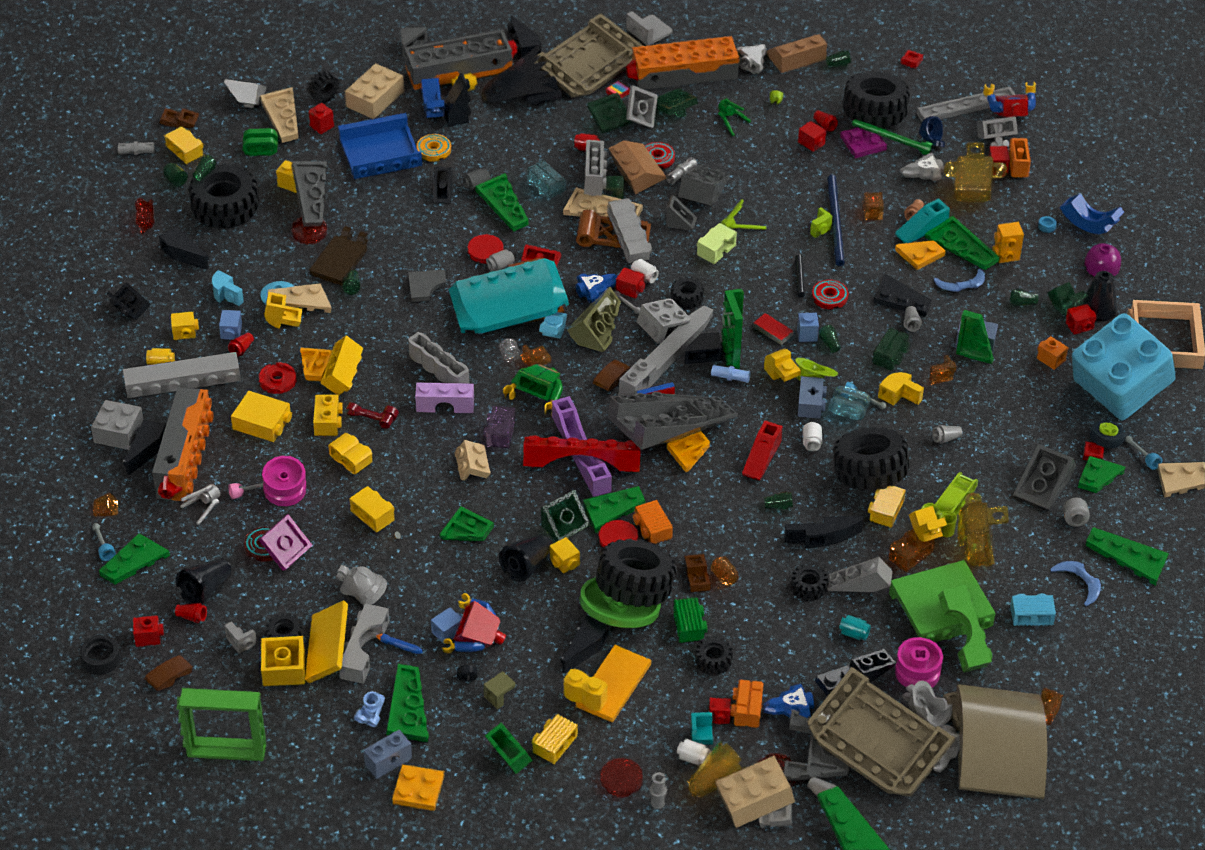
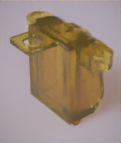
M968 142L966 144V156H959L957 162H947L944 165V174L948 177H955V200L961 202L991 201L993 178H1003L1007 173L1005 164L993 163L992 157L984 156V143ZM978 147L981 151L979 153H972L970 149Z
M970 493L965 498L966 505L959 511V523L957 526L958 543L960 546H964V554L969 564L990 567L992 564H995L991 525L1009 522L1008 507L988 508L987 503H982L980 494ZM995 512H1002L1004 514L1001 519H994L992 515Z

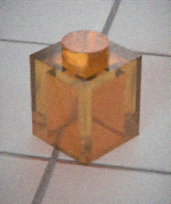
M882 192L864 193L863 211L865 220H883L884 203Z

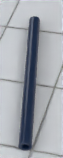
M829 175L827 180L832 215L835 262L837 266H843L845 261L837 182L835 175Z

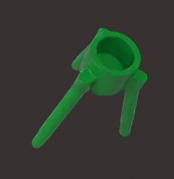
M728 98L723 99L719 103L718 109L720 111L718 115L722 117L731 136H734V132L725 116H732L736 113L747 122H751L747 116L738 111H744V108L731 102Z

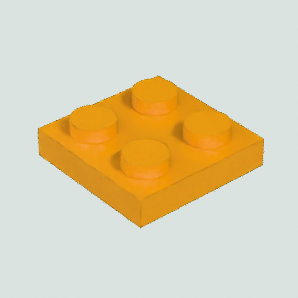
M402 765L392 803L435 811L444 779V771Z

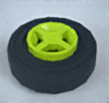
M1098 421L1091 427L1090 438L1102 447L1117 448L1124 441L1125 431L1116 423Z

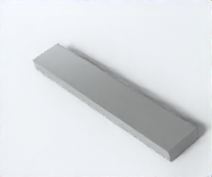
M1011 87L994 90L993 92L995 96L1015 95ZM980 93L917 108L916 113L921 121L929 116L944 119L987 109L990 106L987 96Z

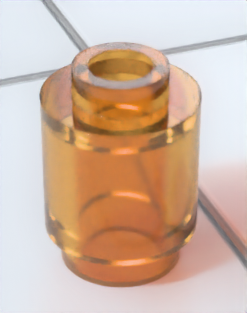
M723 556L713 560L711 570L720 582L726 586L735 584L739 579V575L729 559Z

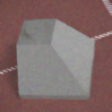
M227 79L224 82L237 101L243 103V107L254 108V105L260 106V95H264L267 88L256 83Z
M631 86L626 119L645 127L653 128L657 95Z

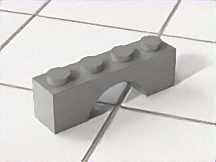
M365 603L363 610L358 612L357 624L352 627L350 640L344 645L342 669L339 670L340 679L364 684L370 670L369 655L361 648L367 641L377 638L376 635L385 633L389 624L388 608Z

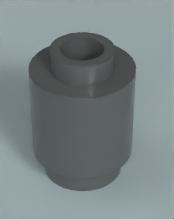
M480 168L465 174L463 183L466 188L472 191L475 190L476 185L490 180V174L487 169Z

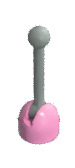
M239 483L229 484L230 497L232 500L238 499L244 494V491L263 487V483L246 487Z

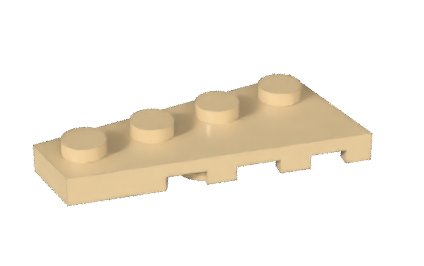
M576 187L563 209V215L580 216L584 210H593L598 216L609 217L607 213L608 202L621 199L603 194L602 196H590L584 194V189ZM634 203L636 215L639 216L643 205Z

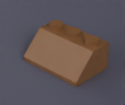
M818 34L766 51V54L779 71L783 73L826 60L827 43Z
M622 141L609 148L613 163L635 194L666 179L665 174L643 144Z

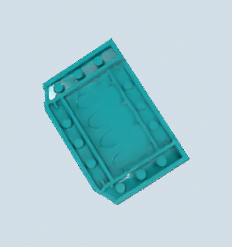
M545 258L456 281L448 289L461 333H465V330H474L475 333L482 334L550 316L558 312L557 308L563 304L569 305L555 262Z

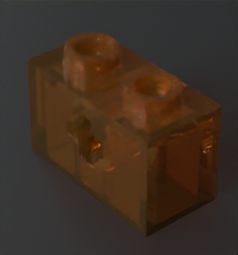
M914 529L908 530L898 541L895 540L890 545L889 560L903 571L908 572L933 552L935 539L922 542Z

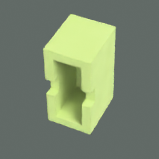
M719 223L698 240L697 255L713 264L717 263L723 257L722 253L724 251L728 253L736 246L737 232Z

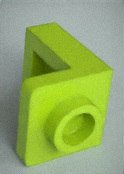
M822 207L818 209L817 218L811 221L810 234L814 238L831 230L832 215Z

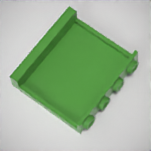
M965 560L891 580L889 594L892 599L897 598L919 637L938 642L967 634L964 625L958 619L944 615L938 598L942 590L966 584L967 590H970L972 594V605L979 614L978 622L980 628L987 629L994 624L995 612Z

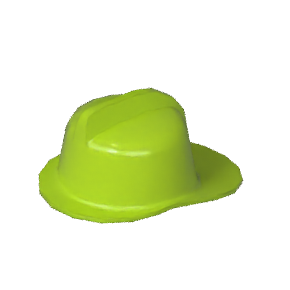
M796 358L795 360L801 370V375L797 377L800 381L801 376L825 378V376L838 375V372L834 369L819 365L809 359Z

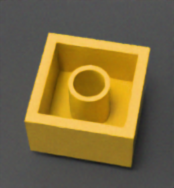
M303 636L261 638L263 686L305 684Z

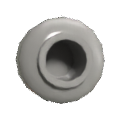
M1071 498L1064 503L1063 514L1067 524L1079 527L1088 522L1090 513L1086 501L1081 498Z

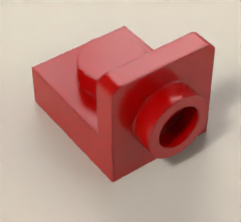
M710 698L709 712L712 713V723L730 724L731 699Z

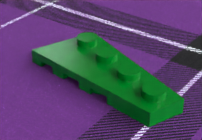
M506 173L475 186L476 192L513 232L528 226V218L519 204L511 184L507 180Z
M838 786L818 793L817 798L843 850H890Z

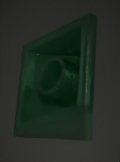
M575 490L541 507V526L556 542L565 537L569 538L591 525Z

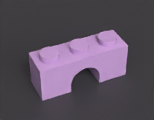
M416 383V412H435L437 404L447 402L453 405L454 413H473L474 384Z

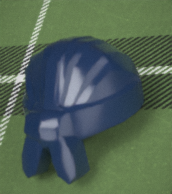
M936 116L925 118L920 125L919 134L923 140L933 143V147H944L945 141H941L943 137L941 120Z

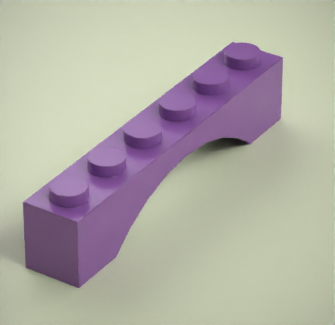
M570 396L552 401V418L562 438L574 437L579 440H587L577 409ZM572 455L593 497L611 492L612 476L604 462L592 456Z

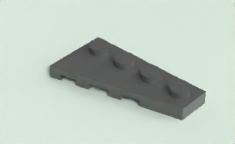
M293 161L291 167L303 226H321L323 223V198L325 195L324 184L327 161Z

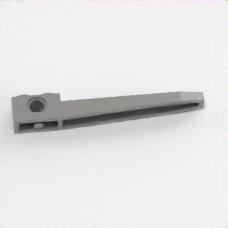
M702 306L689 315L691 318L689 323L679 325L644 360L640 358L620 378L619 394L635 395L639 390L650 388L685 351V348L706 328L713 316V310Z

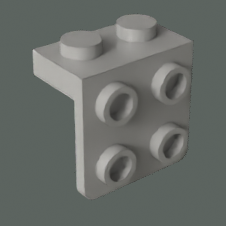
M633 11L627 13V30L647 46L672 34V29L655 15H649L642 19Z
M668 298L642 304L637 323L659 344L664 341L668 328L687 324L691 318L674 300Z

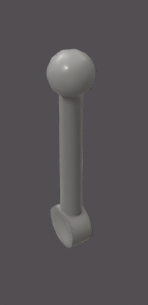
M614 291L622 302L634 310L635 314H639V307H635L620 296L619 291Z

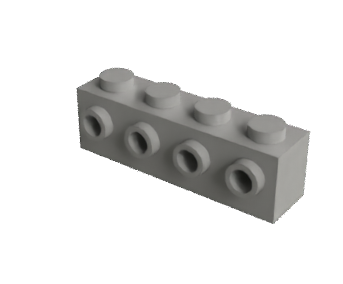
M586 141L584 194L590 196H602V189H606L607 151H604V141Z

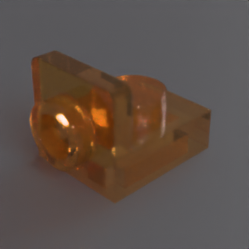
M527 345L522 346L523 353L521 358L523 363L529 367L535 364L546 365L551 363V356L543 345L532 350Z
M949 355L944 356L943 364L931 366L929 378L931 384L953 380L956 364L950 359Z
M1044 688L1041 699L1044 704L1046 724L1051 726L1061 708L1063 695L1054 690Z

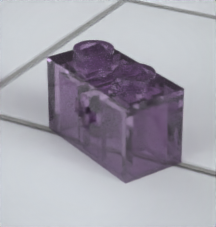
M492 406L491 413L487 414L488 427H484L483 438H486L487 446L510 448L516 421L515 408Z

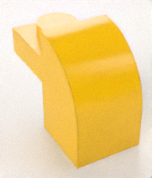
M268 292L264 313L266 321L279 329L281 324L299 327L302 309L285 306L287 295Z
M781 349L765 357L764 369L773 380L782 378L786 382L801 375V370L791 359V352L788 349Z
M897 372L888 375L880 383L878 398L895 405L903 397L919 405L923 398L924 387L912 382L911 374Z
M933 506L909 514L913 529L922 542L943 536L941 528L946 526L947 523L945 518L937 519Z

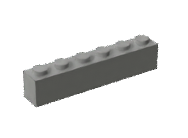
M236 352L123 369L127 399L173 392L177 390V387L198 388L241 381Z

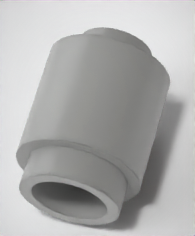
M504 249L490 255L486 259V263L490 271H498L507 268V265L513 264L515 259L511 251Z

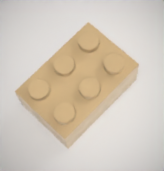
M378 64L373 65L345 91L346 107L375 119L404 92L403 75Z
M775 756L715 781L720 797L736 828L795 802L791 787Z

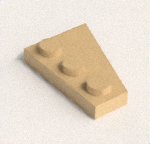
M321 284L268 290V292L287 295L285 306L307 308V311L323 309L325 313H331L332 307Z

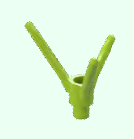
M742 199L727 218L721 221V224L731 229H766V226L736 224L733 217L742 208V203L744 202Z

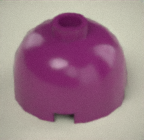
M1096 244L1088 250L1084 266L1087 267L1086 271L1094 277L1100 271H1108L1113 276H1116L1121 268V255L1117 248L1112 245Z

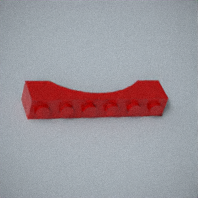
M535 435L525 437L523 466L543 467L561 457L585 455L602 459L616 467L619 471L640 472L641 449L632 440L617 442L613 439L598 441L593 438L587 440H579L574 437L559 439L555 436L540 438Z

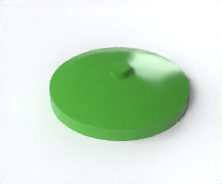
M596 577L585 582L579 597L582 608L591 617L602 623L621 628H638L649 625L658 618L661 603L656 606L651 605L650 607H634V605L627 606L622 602H616L611 597L608 598L604 591L602 592L599 589Z

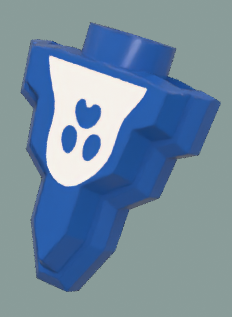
M580 274L577 276V294L580 298L586 297L590 303L594 302L608 287L613 288L616 286L618 275Z
M801 684L790 686L789 690L781 692L779 697L771 698L762 704L764 713L773 715L784 714L787 717H790L792 710H796L799 712V715L808 719V717H811L810 709L814 708L813 695L811 692L805 693Z

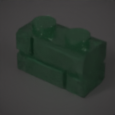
M889 328L873 351V364L880 367L883 366V368L893 370L895 365H900L903 353L907 354L910 348L909 335Z

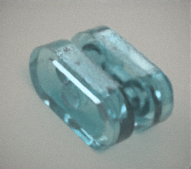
M838 386L833 392L828 409L834 415L853 420H862L871 402V397L866 392Z

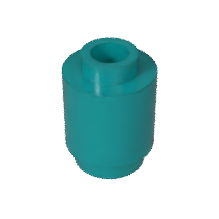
M847 615L846 618H842L839 629L842 630L841 634L857 640H866L870 633L871 625L867 624L865 620Z

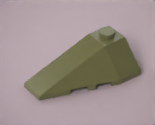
M608 287L568 328L567 331L571 338L578 345L604 352L612 342L611 332L615 329L614 319L618 316L621 301L611 287Z

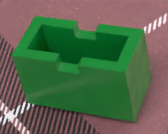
M502 723L485 735L490 744L515 774L532 761L527 752Z

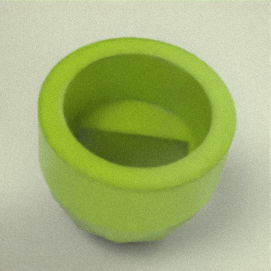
M770 91V102L773 104L776 101V105L780 104L783 100V93L780 91Z

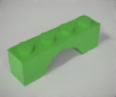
M966 584L942 590L938 598L944 615L958 619L964 625L967 633L966 644L957 653L963 672L987 667L992 662V652L989 647L987 648L985 632L980 628L978 622L979 614L972 605L970 590H967Z

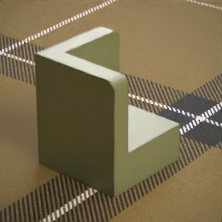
M502 671L484 684V697L496 709H499L504 705V694L512 690L516 683Z

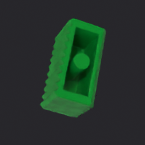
M696 597L694 599H675L673 601V614L679 643L702 640L704 633L708 631L706 620L702 621V617H704L703 605H699L698 598Z

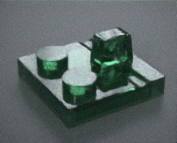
M677 88L658 96L656 109L665 112L669 116L675 113V116L682 118L686 116L685 109L698 104L697 97Z
M618 92L587 104V108L602 134L633 123L626 119L628 109Z

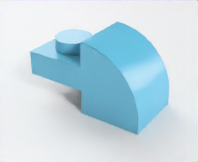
M218 270L212 277L214 298L219 303L226 299L228 302L240 306L244 302L242 289L233 284V277Z
M556 312L553 315L546 316L544 322L540 324L539 332H543V336L560 339L564 332L567 314Z

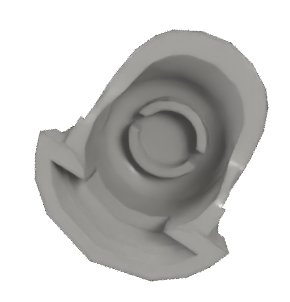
M341 565L335 577L343 581L340 592L344 595L354 596L363 606L365 603L372 605L378 601L384 594L387 586L386 580L381 575L363 566L353 567L349 570L346 566Z
M918 681L915 685L906 686L909 692L903 694L902 697L905 701H908L909 710L934 727L944 726L950 720L952 704H947L945 698L936 697L929 683Z

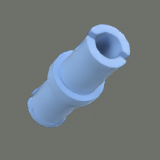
M713 364L711 376L726 378L728 381L737 380L748 383L751 375L750 371L735 369L733 366L728 368Z

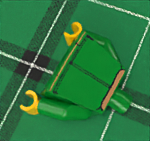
M540 364L521 368L512 379L511 385L504 387V396L506 397L509 393L510 400H513L516 397L515 388L543 400H550L544 406V413L546 414L547 410H552V401L560 399L563 386L562 381L559 379L560 373L555 368H548Z

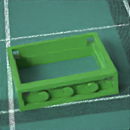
M182 688L181 697H177L176 709L179 710L178 721L182 723L181 736H184L183 747H186L187 757L264 761L266 737L260 692ZM192 709L248 712L252 739L197 737Z

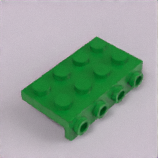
M742 289L725 291L723 302L722 353L725 352L726 365L733 366L735 369H740L744 300Z

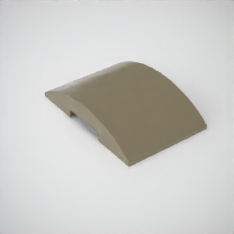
M957 684V720H959L960 750L958 753L959 789L1044 799L1047 771V729L1041 696L1039 694Z

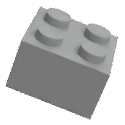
M105 400L91 426L94 443L129 450L131 441L135 440L136 430L143 422L142 408Z

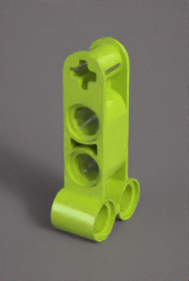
M962 472L956 475L935 504L926 503L922 506V509L933 506L937 519L945 518L947 525L941 528L942 537L954 535L957 515L972 496L978 484L977 479H970L962 475Z

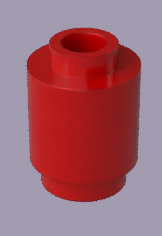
M576 134L574 148H578L579 151H586L587 140L600 141V139H598L597 135Z

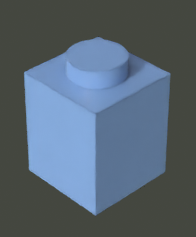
M222 310L219 324L221 339H235L239 337L242 328L241 311Z
M798 313L797 332L799 342H817L819 330L817 313Z
M448 608L431 619V631L443 644L444 639H454L462 618L461 614L456 613L452 608Z

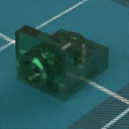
M607 176L606 191H613V197L618 199H624V176Z

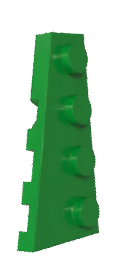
M951 216L925 233L926 239L935 241L941 247L983 270L999 262V256L954 216Z
M1095 527L1092 528L1085 545L1106 558L1111 557L1115 559L1118 565L1122 567L1127 566L1134 570L1135 575L1146 577L1150 580L1149 583L1155 586L1169 555L1167 552Z
M398 664L387 736L400 730L407 739L428 742L429 735L426 728L427 721L424 714L419 667Z

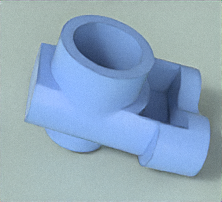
M373 691L366 693L363 698L364 705L361 710H357L354 720L359 723L368 724L371 727H377L380 720L379 713L385 697Z

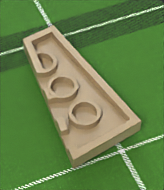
M293 87L260 95V101L281 142L299 139Z
M1205 462L1158 464L1157 470L1164 498L1170 497L1172 493H1187L1188 490L1197 488V490L1205 489Z

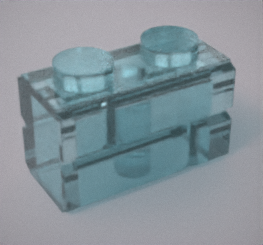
M544 160L528 167L527 181L530 185H534L541 195L544 194L547 198L551 199L556 194L559 195L565 191V179Z

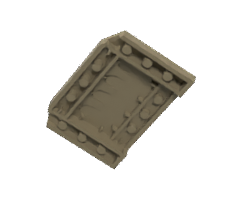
M600 13L589 21L587 27L548 53L541 52L538 54L541 56L535 63L546 61L544 66L538 71H548L549 73L546 77L555 76L557 86L571 97H578L593 93L624 72L626 65L632 61V48L643 45Z
M851 667L807 721L808 727L819 746L885 792L909 797L913 795L955 741L954 736L939 726L935 728L871 684L869 678Z

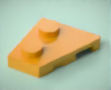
M935 241L904 243L895 246V251L916 270L945 256V250Z
M301 348L300 352L305 379L322 381L332 350Z
M702 431L667 443V450L685 472H688L710 447V441Z

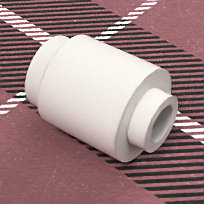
M642 259L634 261L631 266V270L644 274V282L653 283L658 277L659 271L656 270V267Z
M810 422L803 426V445L807 450L817 451L822 445V427L818 423Z
M685 739L684 742H680L677 754H679V759L699 766L700 764H706L710 749L706 748V745Z

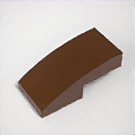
M165 108L159 124L177 128L182 126L183 128L194 127L199 113L184 108L181 113Z
M613 360L599 372L593 380V384L609 391L618 386L619 379L630 369V366Z
M704 554L684 556L690 591L711 590Z
M178 655L150 671L145 676V680L154 689L159 691L173 686L176 678L190 674L193 666L181 655Z

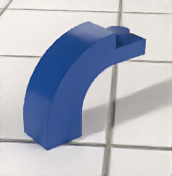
M421 79V91L426 118L444 116V100H441L439 79Z
M1081 193L1068 198L1059 207L1067 219L1075 226L1094 234L1108 232L1120 221L1119 217L1124 213L1121 207L1108 212L1097 211L1085 201Z

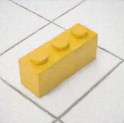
M347 335L334 344L321 384L336 395L348 392L353 385L352 379L357 373V365L362 359L363 347Z

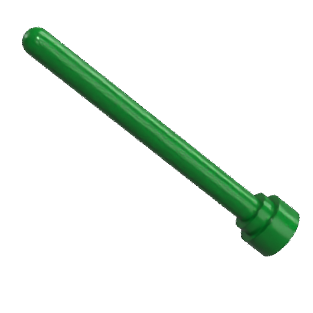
M856 119L852 121V125L919 149L922 155H927L931 151L933 143L928 141L920 143Z

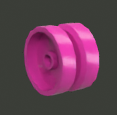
M279 456L268 461L263 467V491L265 497L271 503L277 506H291L303 499L307 488L306 471L304 465L298 459L291 456Z
M922 637L910 638L904 641L899 646L895 667L896 678L901 685L906 687L911 684L915 685L918 681H926L931 687H934L938 683L943 661L941 648L930 639Z

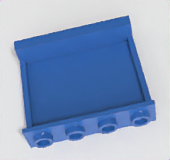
M406 113L338 126L339 140L354 179L422 166V153L417 150L408 127Z

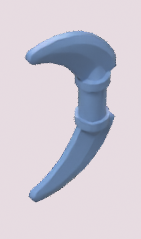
M978 269L977 275L968 281L956 282L954 284L934 278V282L944 290L959 292L962 289L981 286L985 280V274L981 269Z
M1065 561L1056 564L1050 569L1051 572L1068 571L1076 573L1077 576H1080L1085 581L1089 591L1088 598L1084 603L1085 606L1092 604L1098 598L1101 590L1100 580L1090 576L1085 571L1084 564L1076 561Z

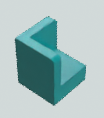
M711 712L691 713V741L703 745H713Z

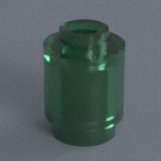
M168 163L163 169L165 178L176 187L186 183L188 174L177 164Z

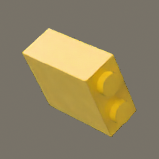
M252 391L247 392L231 415L233 430L274 442L282 434L284 426L292 418L290 403Z

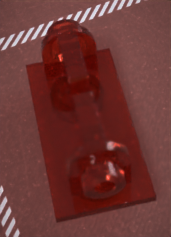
M138 198L135 201L137 211L136 224L141 227L142 234L154 225L153 199L147 202L142 198Z

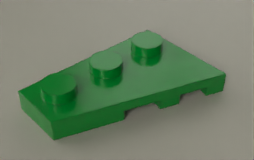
M964 310L961 317L956 354L992 364L994 357L983 316Z
M139 533L99 570V574L111 583L117 584L135 575L137 570L145 566L150 567L154 565V561L169 557L170 552Z

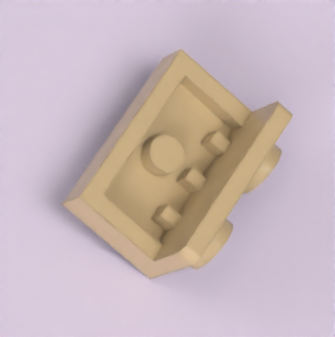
M464 440L455 451L460 479L465 481L470 474L487 478L491 473L485 446Z

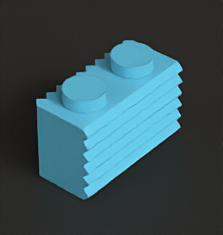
M1041 593L1037 595L1018 594L1012 596L1010 608L1014 626L1054 625L1056 611L1053 595Z

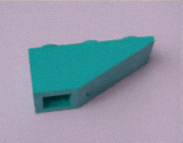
M940 199L924 205L895 232V235L903 243H911L925 236L926 232L947 220L950 208Z

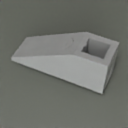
M880 557L829 574L827 590L875 592L891 586L892 570Z

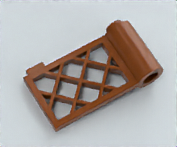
M593 210L581 212L576 242L580 246L589 247L592 244L621 248L617 240L618 236L616 234L612 235L609 232L614 229L609 217L598 216ZM641 221L642 229H646V240L648 242L651 224H648L647 221ZM600 223H608L610 226L604 228ZM605 234L608 238L601 239L598 237Z

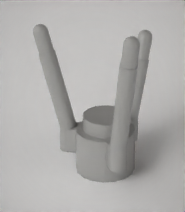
M209 484L205 488L181 498L182 502H186L181 504L180 508H184L199 499L205 504L211 503L196 522L197 525H200L212 508L219 503L217 498L221 495L220 491L214 484Z

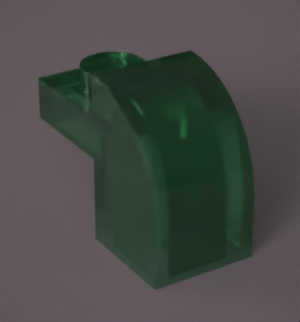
M1070 282L1047 292L1052 305L1062 315H1067V310L1070 308L1081 306V300L1087 297L1084 290L1075 294Z

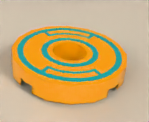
M440 134L426 135L417 142V150L421 151L422 159L436 162L441 158H447L451 153L450 140Z

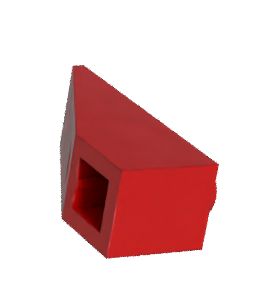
M764 421L757 433L743 469V476L758 481L761 480L781 444L783 426Z

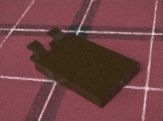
M344 226L340 237L335 235L310 268V275L342 286L367 252L368 240L365 238L368 233L360 231L356 242L351 241L352 234H349L352 228Z

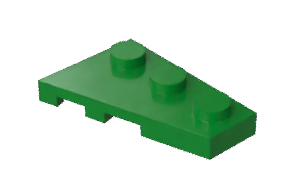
M639 486L583 500V506L595 533L599 532L606 523L634 512L635 506L645 504V499Z

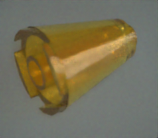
M721 740L714 746L690 777L687 788L693 796L703 797L718 790L715 781L743 770L746 766L743 768L740 766L741 758L727 743L723 745Z

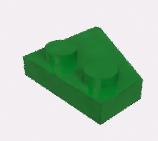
M1089 456L1078 488L1098 493L1105 485L1112 483L1116 476L1119 474L1123 475L1125 466Z
M460 506L440 533V538L443 540L484 541L494 528V523Z

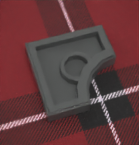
M444 269L408 272L412 302L430 301V297L435 290L446 287Z

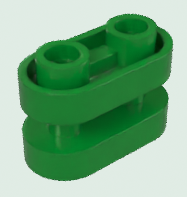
M271 128L246 130L243 133V152L249 156L275 154L278 150V133Z

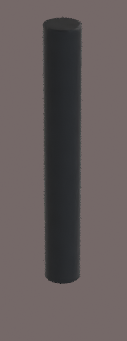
M798 254L795 256L797 295L802 298L805 296L802 255Z

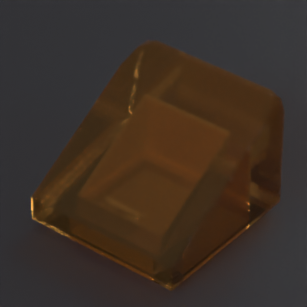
M107 493L94 500L93 515L95 517L118 514V500L111 493Z

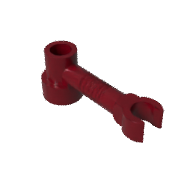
M352 402L346 408L349 409L348 415L364 416L380 421L379 425L385 429L390 428L392 422L396 420L399 414L398 410L393 406H386L381 413L363 409Z

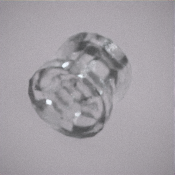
M505 339L500 343L499 350L505 362H514L520 357V350L516 340Z

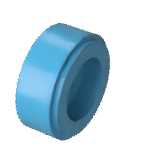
M1043 216L1039 219L1038 228L1042 232L1051 233L1055 231L1057 222L1053 217Z

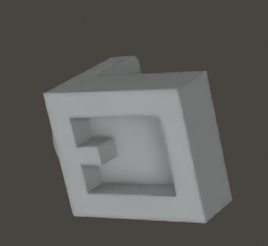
M232 621L225 624L226 639L238 653L249 650L256 645V634L253 629L243 633L240 627L237 628Z

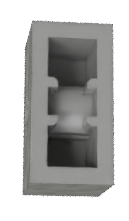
M1016 117L976 121L979 139L1018 134Z

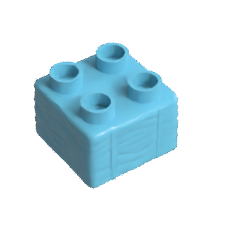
M1125 313L1118 315L1072 352L1074 381L1122 421L1130 417L1151 398L1169 386L1176 378L1172 352L1131 316Z

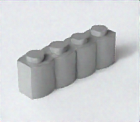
M629 198L609 201L607 213L627 262L633 263L639 259L649 260L652 246L646 240V231L642 230L641 219L636 215L634 203H631Z
M417 332L408 338L410 358L422 364L423 368L433 373L439 381L443 383L469 384V369L467 366L456 361L450 353L443 351L440 345L431 342L429 337L421 332Z

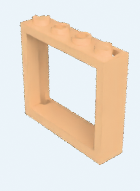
M1133 300L1131 309H1128V315L1138 323V317L1190 320L1193 353L1172 352L1174 368L1203 369L1205 346L1200 303Z

